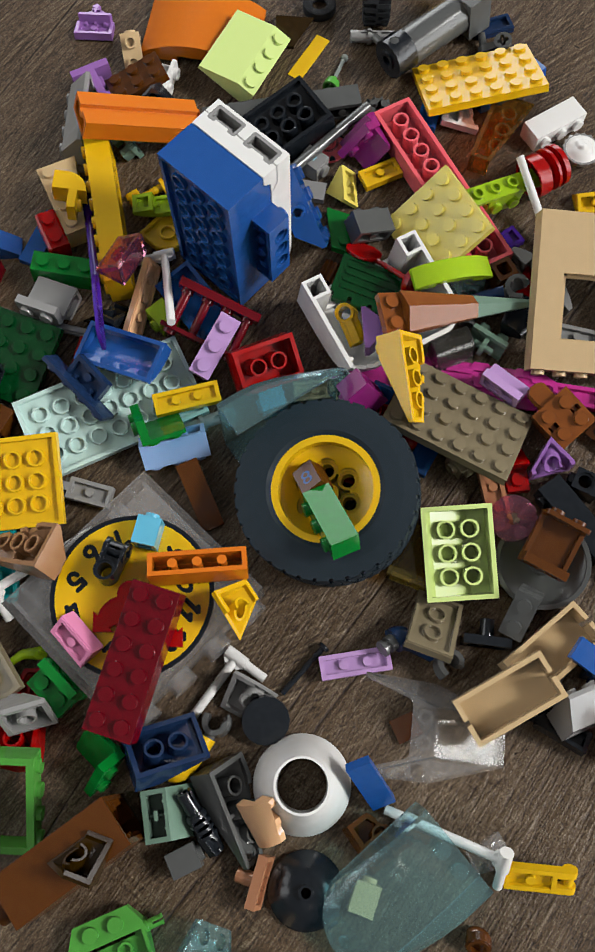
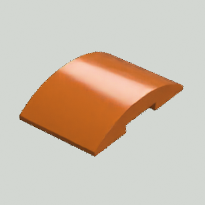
M154 0L141 47L142 54L145 56L155 51L159 59L169 61L175 59L177 62L179 57L203 60L237 9L265 21L266 10L251 0Z

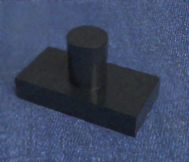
M481 618L479 634L463 633L460 637V645L508 651L512 649L513 639L495 637V620Z

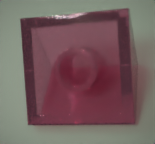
M141 233L118 236L95 270L125 286L147 253L143 235Z

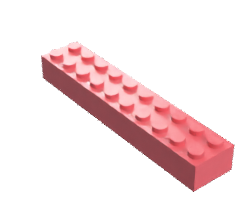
M409 97L374 112L381 124L380 127L390 143L391 147L388 154L391 158L395 157L403 171V177L414 193L445 164L452 170L465 189L470 188ZM480 206L479 208L494 226L495 230L465 256H487L490 264L506 256H509L511 259L513 251L483 206Z

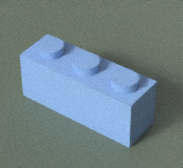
M204 423L185 427L186 432L179 438H169L160 441L155 446L143 447L140 438H138V448L145 471H157L165 466H177L193 458L202 460L210 456L211 451Z

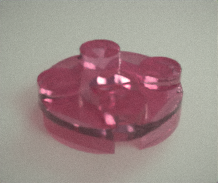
M518 495L503 496L492 507L494 533L500 539L507 542H518L530 535L537 521V514L534 505L529 500ZM509 513L510 515L516 513L517 517L520 518L519 523L515 522V525L509 524V519L506 518Z

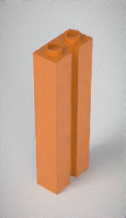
M77 91L73 107L82 139L169 143L200 115L194 100Z

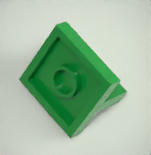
M43 658L37 664L40 669L26 683L37 696L46 699L57 718H62L78 700H85L92 693L61 659Z

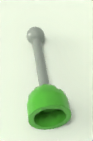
M343 54L341 56V62L334 76L331 75L325 79L323 89L339 87L340 82L337 80V77L344 62L348 61V55Z

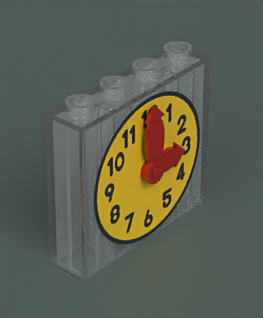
M145 471L64 545L66 560L55 581L31 575L1 603L90 700L96 688L132 581L136 579L149 583L147 578V553L156 552L133 545L132 554L118 582L112 586H105L100 583L93 573L94 564L101 552L105 539L111 536L117 542L132 544L131 537L138 514L146 515V512L158 514L165 523L158 552L222 548ZM112 568L105 569L102 572V576H108ZM250 574L247 581L259 599L256 601L246 627L250 626L266 608L260 601L264 596L263 587ZM241 580L158 586L186 596L143 727L153 724L161 716L162 711L156 704L169 691L177 698L194 683L198 676L191 669L204 655L213 662L231 645L232 641L225 634L232 627L211 593ZM72 611L80 617L104 646L82 668L79 667L50 632L62 615Z

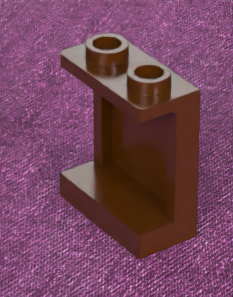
M552 507L551 509L542 510L517 559L559 582H566L570 576L567 570L584 537L590 535L591 530L586 528L587 524L576 518L571 520L564 516V511Z

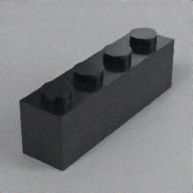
M558 474L534 493L535 502L541 509L556 507L565 512V517L571 520L576 518L587 524L586 528L591 530V533L585 536L584 540L588 545L592 566H594L595 516L561 475Z

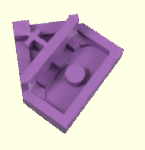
M99 4L93 5L92 10L89 12L78 13L79 20L74 29L75 40L113 41L115 24L111 13L102 11Z

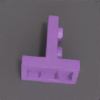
M106 57L70 71L73 82L86 71H90L96 93L111 94L109 90H105L106 84L104 80L112 76Z

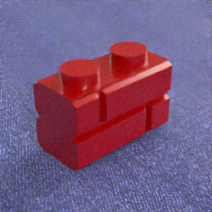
M51 209L36 214L34 217L48 252L72 256L70 243L55 210Z

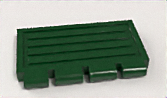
M344 253L330 289L331 294H333L331 301L341 304L349 300L351 301L350 305L356 308L357 311L361 312V306H366L378 315L375 296L378 293L399 292L403 279L385 268Z

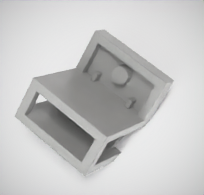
M38 276L29 296L26 297L18 294L14 302L23 315L28 317L33 315L46 323L51 324L54 322L60 325L64 320L70 321L73 319L82 297L75 287Z

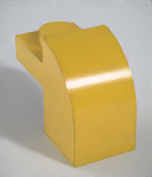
M55 170L52 181L54 200L65 201L68 219L77 220L78 212L82 211V204H88L86 184L76 173Z

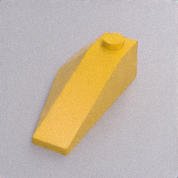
M396 330L376 336V353L408 422L424 423V396L420 391V385L424 383V376L420 374V365L425 363L422 336L403 330Z

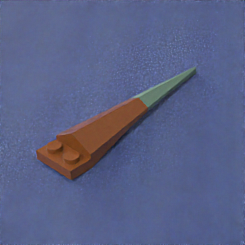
M404 290L378 293L375 296L383 334L396 330L418 334L476 318L529 308V299Z

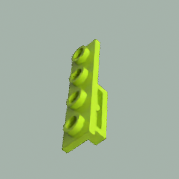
M530 168L529 171L535 188L541 186L540 179L534 170ZM521 172L466 189L479 207L483 206L488 215L496 214L506 208H514L518 205L522 194L527 191Z

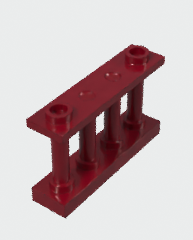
M182 275L179 282V287L182 288V295L174 310L176 323L170 326L166 321L161 320L160 326L164 327L162 331L171 336H174L176 333L202 346L205 340L196 335L209 308L216 305L221 308L220 311L231 317L234 314L241 318V324L228 350L231 351L240 347L249 326H252V324L257 325L262 315ZM196 295L202 298V304L189 332L177 327V324L190 297ZM223 354L222 360L227 362L225 354Z

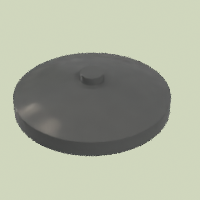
M538 517L524 519L507 530L498 544L496 550L498 581L503 590L512 599H514L522 583L544 593L545 595L537 610L561 608L575 600L587 586L592 569L588 545L583 539L567 570L570 576L566 582H559L517 559Z

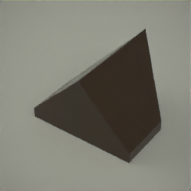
M276 15V27L291 39L285 49H294L297 41L313 21V17Z
M88 830L84 837L47 864L61 878L90 889L99 882L114 839Z

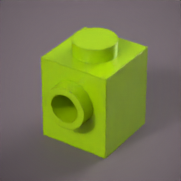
M160 298L145 311L151 328L156 333L160 332L165 337L168 334L162 331L164 327L160 326L161 320L167 322L165 300Z

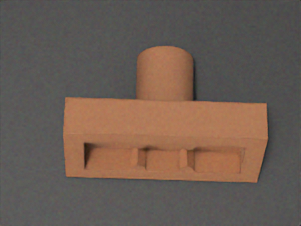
M259 854L254 871L244 870L242 867L237 869L234 881L249 887L244 909L253 912L261 910L275 859L274 856Z

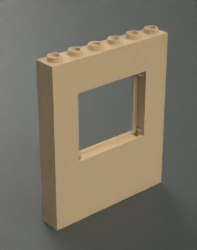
M543 208L536 214L524 371H531V375H544V372L552 373L553 377H566V374H574L573 378L587 379V376H595V341L561 339L566 279L595 281V213Z

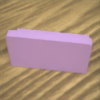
M494 364L490 369L487 368L479 381L482 386L514 408L527 394L529 389L527 385L498 364Z

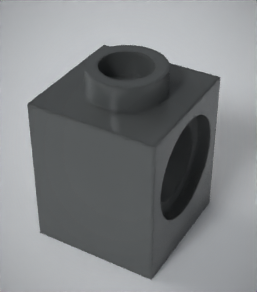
M193 840L166 854L164 858L175 881L201 868L205 864L203 859L206 858V854L200 844L197 845L196 841Z

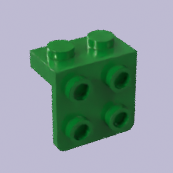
M138 404L129 406L132 414L127 416L134 437L139 435L143 447L155 446L160 441L169 438H179L186 432L179 413L145 423Z
M84 730L76 747L95 768L83 790L91 797L97 791L101 794L110 786L112 778L119 771L118 768L126 755L122 752L120 746L115 744L110 738Z

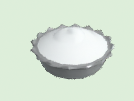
M576 132L564 140L562 145L563 151L566 153L571 165L585 167L595 163V139L592 135Z

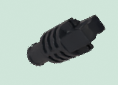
M186 788L176 796L187 815L186 822L190 825L189 828L193 831V835L197 837V842L209 858L216 857L224 849L218 829L214 826L210 815L207 814L206 808L200 806L191 788Z

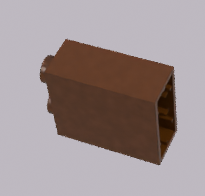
M122 793L98 798L0 871V925L7 926L9 923H12L17 931L49 912L81 887L78 884L61 878L47 863L84 837L88 830L114 839L104 869L145 838L144 827Z

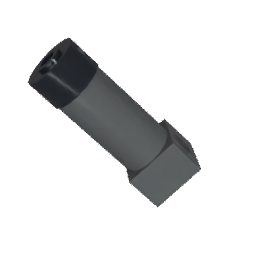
M443 0L383 39L378 34H373L371 40L376 44V55L381 67L388 76L397 79L458 36L463 35L468 40L472 39L489 27L492 0Z

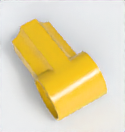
M348 303L339 304L335 309V317L342 327L350 348L363 344V330L358 318V311ZM346 309H350V317L347 319H343V311Z

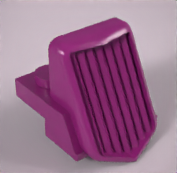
M373 111L360 119L353 129L339 142L342 148L337 152L342 159L347 156H354L364 169L375 165L391 147Z

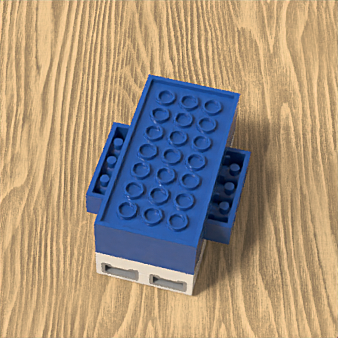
M217 99L206 111L200 114L157 153L181 257L185 261L188 260L198 272L233 301L244 305L269 280L273 282L290 265V252L292 248L290 154L264 133H261L251 123L247 122L233 109L225 105L220 99Z

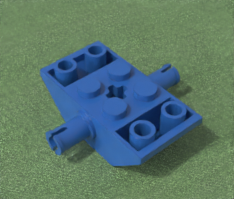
M296 163L290 165L291 230L295 238L325 248L331 237L327 226H323L320 221L322 214L318 206L314 207L312 198H314L310 187H306L302 180L305 178L301 166L297 167Z

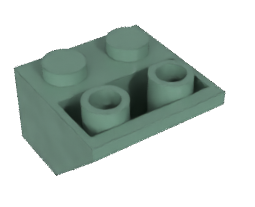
M192 783L140 791L145 845L194 836L193 831L189 828L190 825L186 822L187 815L176 798L186 788H191L195 796V789Z

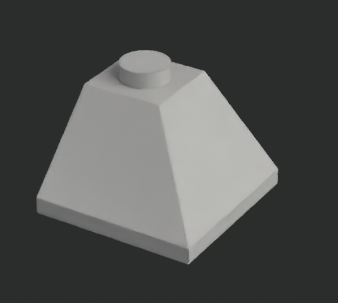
M14 693L7 698L0 699V726L9 737L58 723L57 716L43 697L27 693Z

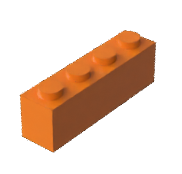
M246 546L147 553V578L149 583L155 586L249 579Z

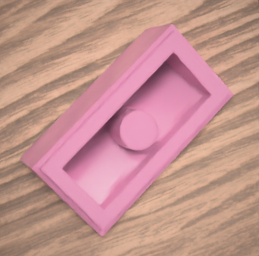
M74 611L62 615L50 630L52 635L80 668L84 667L104 647Z

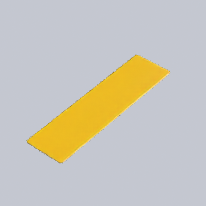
M316 35L288 75L294 78L300 75L303 78L330 41Z

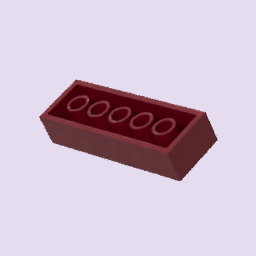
M133 579L81 729L128 745L138 742L186 599L185 595Z

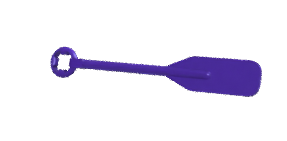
M87 190V197L89 199L91 198V195L88 193ZM88 200V204H83L86 223L95 327L102 350H106L97 249L94 240L95 229L91 220V216L94 215Z

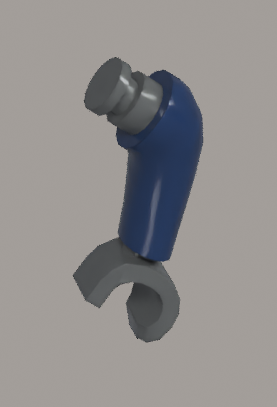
M514 274L507 279L505 288L501 285L472 295L524 299L523 293H515V291L527 287L530 284V280L523 274ZM476 319L459 322V326L465 329H472Z
M392 626L385 630V637L376 642L377 649L384 657L389 656L390 652L407 651L428 662L433 661V670L440 681L449 674L444 667V661L403 647L408 631L407 627ZM454 650L453 659L449 665L455 669L462 670L465 659L459 651Z

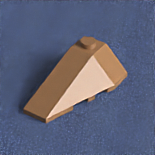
M40 522L36 524L35 528L23 527L18 533L6 532L0 534V566L38 578L55 581L66 560L62 530L58 523Z

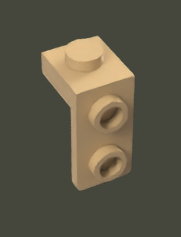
M126 30L124 33L119 34L125 68L143 58L139 31Z

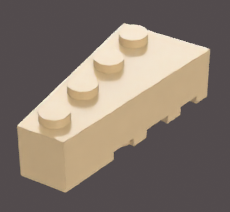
M75 156L36 170L71 248L87 242L84 205L82 204V211L78 212L77 220H69L66 202L54 200L52 181L55 170L70 171L80 176Z

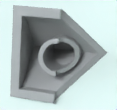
M235 670L220 707L241 718L242 711L255 697L262 695L278 697L280 695Z

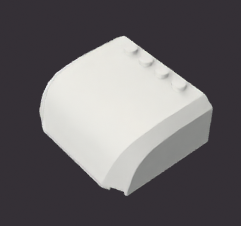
M413 230L396 238L388 258L383 260V262L406 274L411 268L434 262L417 232ZM321 274L301 282L297 302L332 361L339 368L347 371H353L357 368L364 372L382 366L376 351L370 356H365L364 343L350 348L342 327L335 317V309L339 304L331 301L333 294H331L330 289L332 285L328 286ZM447 283L421 290V292L454 294ZM346 309L343 311V319L350 317L351 310ZM358 311V318L363 327L361 312ZM455 324L418 334L422 336V343L424 345L450 332Z

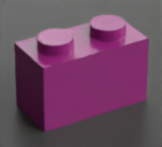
M357 368L336 385L340 392L339 399L350 401L351 404L355 402L364 405L366 409L370 408L375 412L388 401L378 385Z

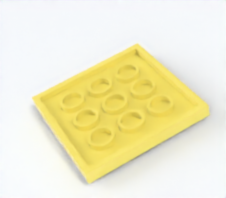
M446 164L391 215L396 229L391 234L394 240L415 230L434 261L467 255L495 230L494 226Z

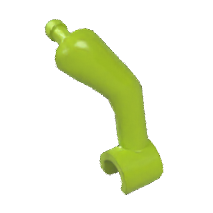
M44 646L22 649L14 654L10 660L13 665L24 659L42 660L47 657L48 651Z

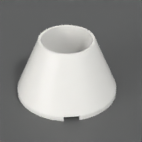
M307 733L285 736L277 743L270 745L256 765L253 777L255 801L262 795L274 798L276 805L271 809L280 816L281 827L285 834L295 837H310L328 830L340 819L348 805L351 794V778L346 772L345 764L347 763L334 745L319 736ZM295 759H308L315 762L323 770L326 777V792L323 799L315 807L308 810H296L289 807L282 800L278 791V777L281 770L286 764Z

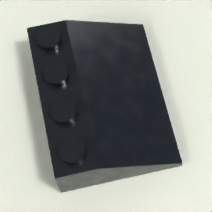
M300 75L242 116L261 133H264L282 149L290 154V163L298 158L309 145L313 146L336 127L333 114Z

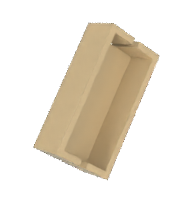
M573 600L560 609L497 665L503 671L533 652L540 650L553 670L550 673H545L546 676L556 675L560 681L577 666L567 656L579 637H584L595 645V623L591 621L582 627L579 625L588 616Z
M540 650L533 652L451 700L464 722L469 720L470 723L466 727L479 748L569 696L556 675L546 676L545 673H550L553 670Z

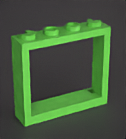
M0 746V765L26 767V836L0 835V854L23 855L43 840L45 829H42V821L45 815V806L42 805L41 798L44 795L45 783L41 781V774L43 773L45 762H42L41 748Z

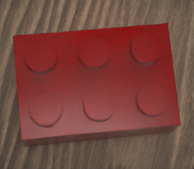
M282 332L224 353L238 395L247 396L305 374L292 332Z

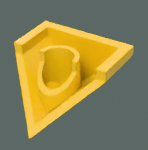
M241 580L211 593L239 640H241L256 601L259 599L247 580Z

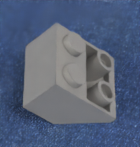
M594 680L584 684L579 691L575 688L568 690L567 694L569 696L552 706L553 709L546 714L562 741L595 727Z

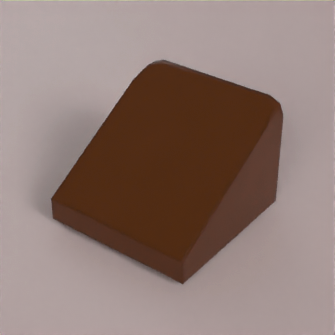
M413 711L389 721L399 745L423 734Z

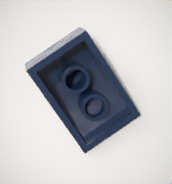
M194 712L142 727L138 742L128 745L121 742V749L126 755L124 759L135 792L159 785L210 758V753Z

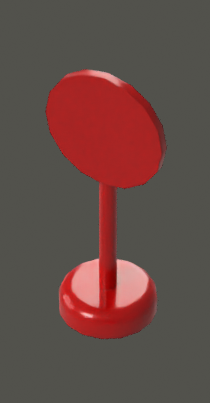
M350 242L347 244L346 251L350 255L364 261L375 262L403 279L401 290L415 291L409 271L404 274L381 260L382 253L378 249L364 243L352 244Z

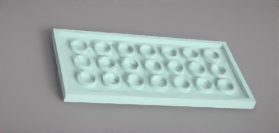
M175 335L161 341L166 343L172 351L162 370L151 384L97 367L113 384L100 400L115 416L111 420L100 421L94 418L86 405L80 403L76 395L65 387L62 382L11 403L24 435L58 433L62 477L138 444V438L140 437L139 435L134 437L127 416L132 414L129 406L138 404L145 423L159 418L156 416L152 394L197 384L193 374L188 371V363ZM206 406L181 412L179 415L183 423H187L197 419L199 415L205 416L209 414L210 411Z

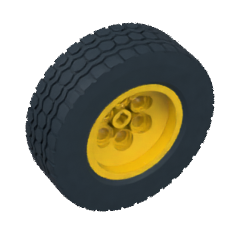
M316 399L306 401V404L299 403L291 406L292 409H285L279 412L276 418L273 416L265 423L266 426L264 428L261 426L254 434L255 438L249 441L245 448L246 453L243 452L239 461L240 467L237 468L235 476L237 482L234 485V495H236V498L234 500L236 511H238L237 517L245 537L260 557L272 567L295 580L310 585L323 587L346 586L364 581L378 574L403 552V549L407 546L414 533L419 519L421 506L419 473L414 455L405 438L402 437V434L395 426H392L391 422L382 415L379 416V413L370 408L366 409L364 405L355 402L351 404L347 400L337 399V401H334V399H322V401H318ZM309 459L321 465L324 470L327 468L334 469V474L329 477L333 485L332 489L359 534L360 550L335 560L332 559L329 552H324L320 543V534L315 535L310 521H312L310 516L306 517L301 507V504L304 503L303 495L292 475L301 464ZM346 478L355 479V483L351 487H344L343 482ZM347 501H356V507L353 510H346L345 503Z

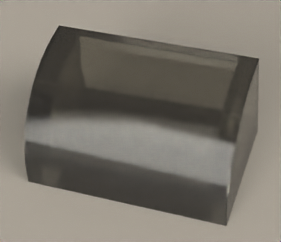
M465 326L451 331L429 342L426 358L434 368L442 371L474 358L475 344L468 327Z

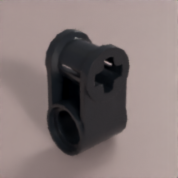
M111 536L105 539L93 567V573L101 584L112 586L118 582L132 554V544L117 542ZM112 568L108 576H102V572L105 569Z

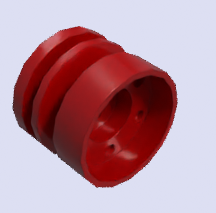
M550 143L535 153L525 156L528 168L534 170L541 182V186L535 188L538 198L569 182L571 178L570 162L566 153L558 145ZM518 163L516 165V173L520 172Z

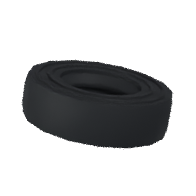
M303 0V12L306 17H313L315 22L327 21L336 12V0ZM315 2H323L327 6L323 9H316L312 5Z

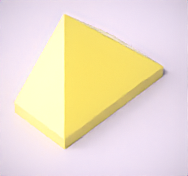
M344 165L339 166L326 193L354 209L358 208L356 173Z

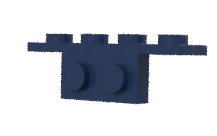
M78 354L69 367L58 355H44L42 357V360L47 364V368L62 380V384L76 395L80 403L86 405L94 418L105 421L115 417L100 401L113 384L84 354Z

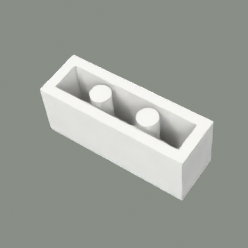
M572 96L525 121L520 136L530 149L535 152L555 140L563 139L572 131H578L584 124L587 112Z

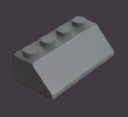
M86 71L73 82L70 87V93H67L68 108L64 111L65 126L62 127L63 143H60L59 146L60 155L64 159L75 156L77 165H83L86 162L81 152V146H84V142L73 107L77 91L96 92L90 71Z

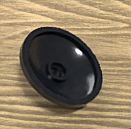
M311 849L296 850L284 856L274 867L268 884V899L273 913L286 927L302 933L315 932L329 925L341 909L344 898L342 876L335 863L323 853ZM303 888L310 889L311 895L305 898L301 895Z

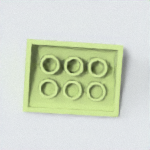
M237 9L198 68L239 102L247 101L253 98L291 39L276 26Z
M492 503L420 508L427 603L499 598Z

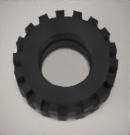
M363 0V25L387 27L390 21L391 0Z

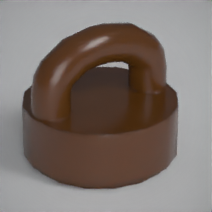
M469 927L465 937L466 950L468 952H491L492 940L489 933L481 927Z

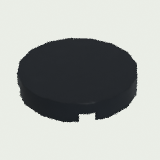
M262 695L255 697L242 711V729L248 739L257 745L268 746L275 744L285 736L289 729V712L283 702L274 696Z

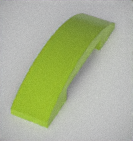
M152 192L132 195L134 215L143 217L172 216L167 194L154 196Z
M482 255L442 259L409 270L415 291L434 288L442 283L467 279L477 281L493 277L488 257Z

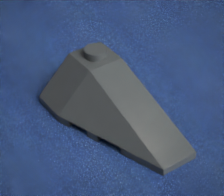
M239 751L205 766L190 776V779L201 805L206 808L207 814L210 815L214 825L242 868L248 870L257 862L258 855L263 854V850L258 847L236 807V804L242 799L255 801V798L251 799L249 783H252L251 773L242 751Z

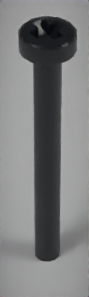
M322 642L318 644L319 648L280 691L283 695L292 688L324 651L326 653L329 651L326 645Z

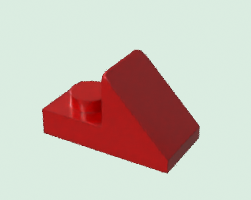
M520 449L509 477L504 484L507 495L530 491L526 469L530 465V461L522 449Z

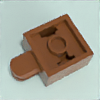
M540 382L532 385L527 391V398L538 409L530 417L532 420L531 424L547 441L552 437L563 449L595 422L593 414L566 386L554 394L546 384Z

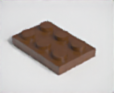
M153 51L134 64L128 65L119 73L112 75L105 82L111 94L142 96L150 85L159 82L163 84L170 80L156 52Z

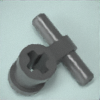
M485 32L478 33V52H489L497 48L508 49L512 47V37L508 32H500L495 36L494 41L489 43L486 41Z

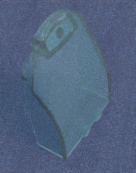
M337 367L277 377L253 384L216 404L225 444L238 463L243 452L246 453L245 448L249 441L255 438L254 434L261 426L263 428L266 426L265 423L273 416L276 418L278 413L285 409H292L291 406L299 403L306 404V401L316 399L318 401H322V399H334V401H337L340 392L336 385L349 375L350 372L346 368Z
M414 802L335 876L324 897L322 922L327 939L335 952H420L458 927L494 892L429 812L419 803Z

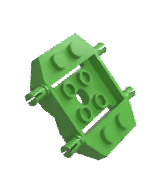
M123 905L74 927L71 931L68 952H90L132 932H135V934L96 952H156L151 929L165 924L164 918L161 919L163 915L159 913L147 919V917L131 905Z

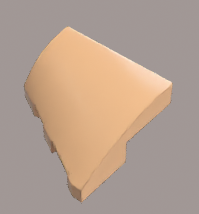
M264 795L256 801L242 799L236 804L259 848L273 847L286 839L284 830L281 827L280 816L271 809L276 805L274 798Z

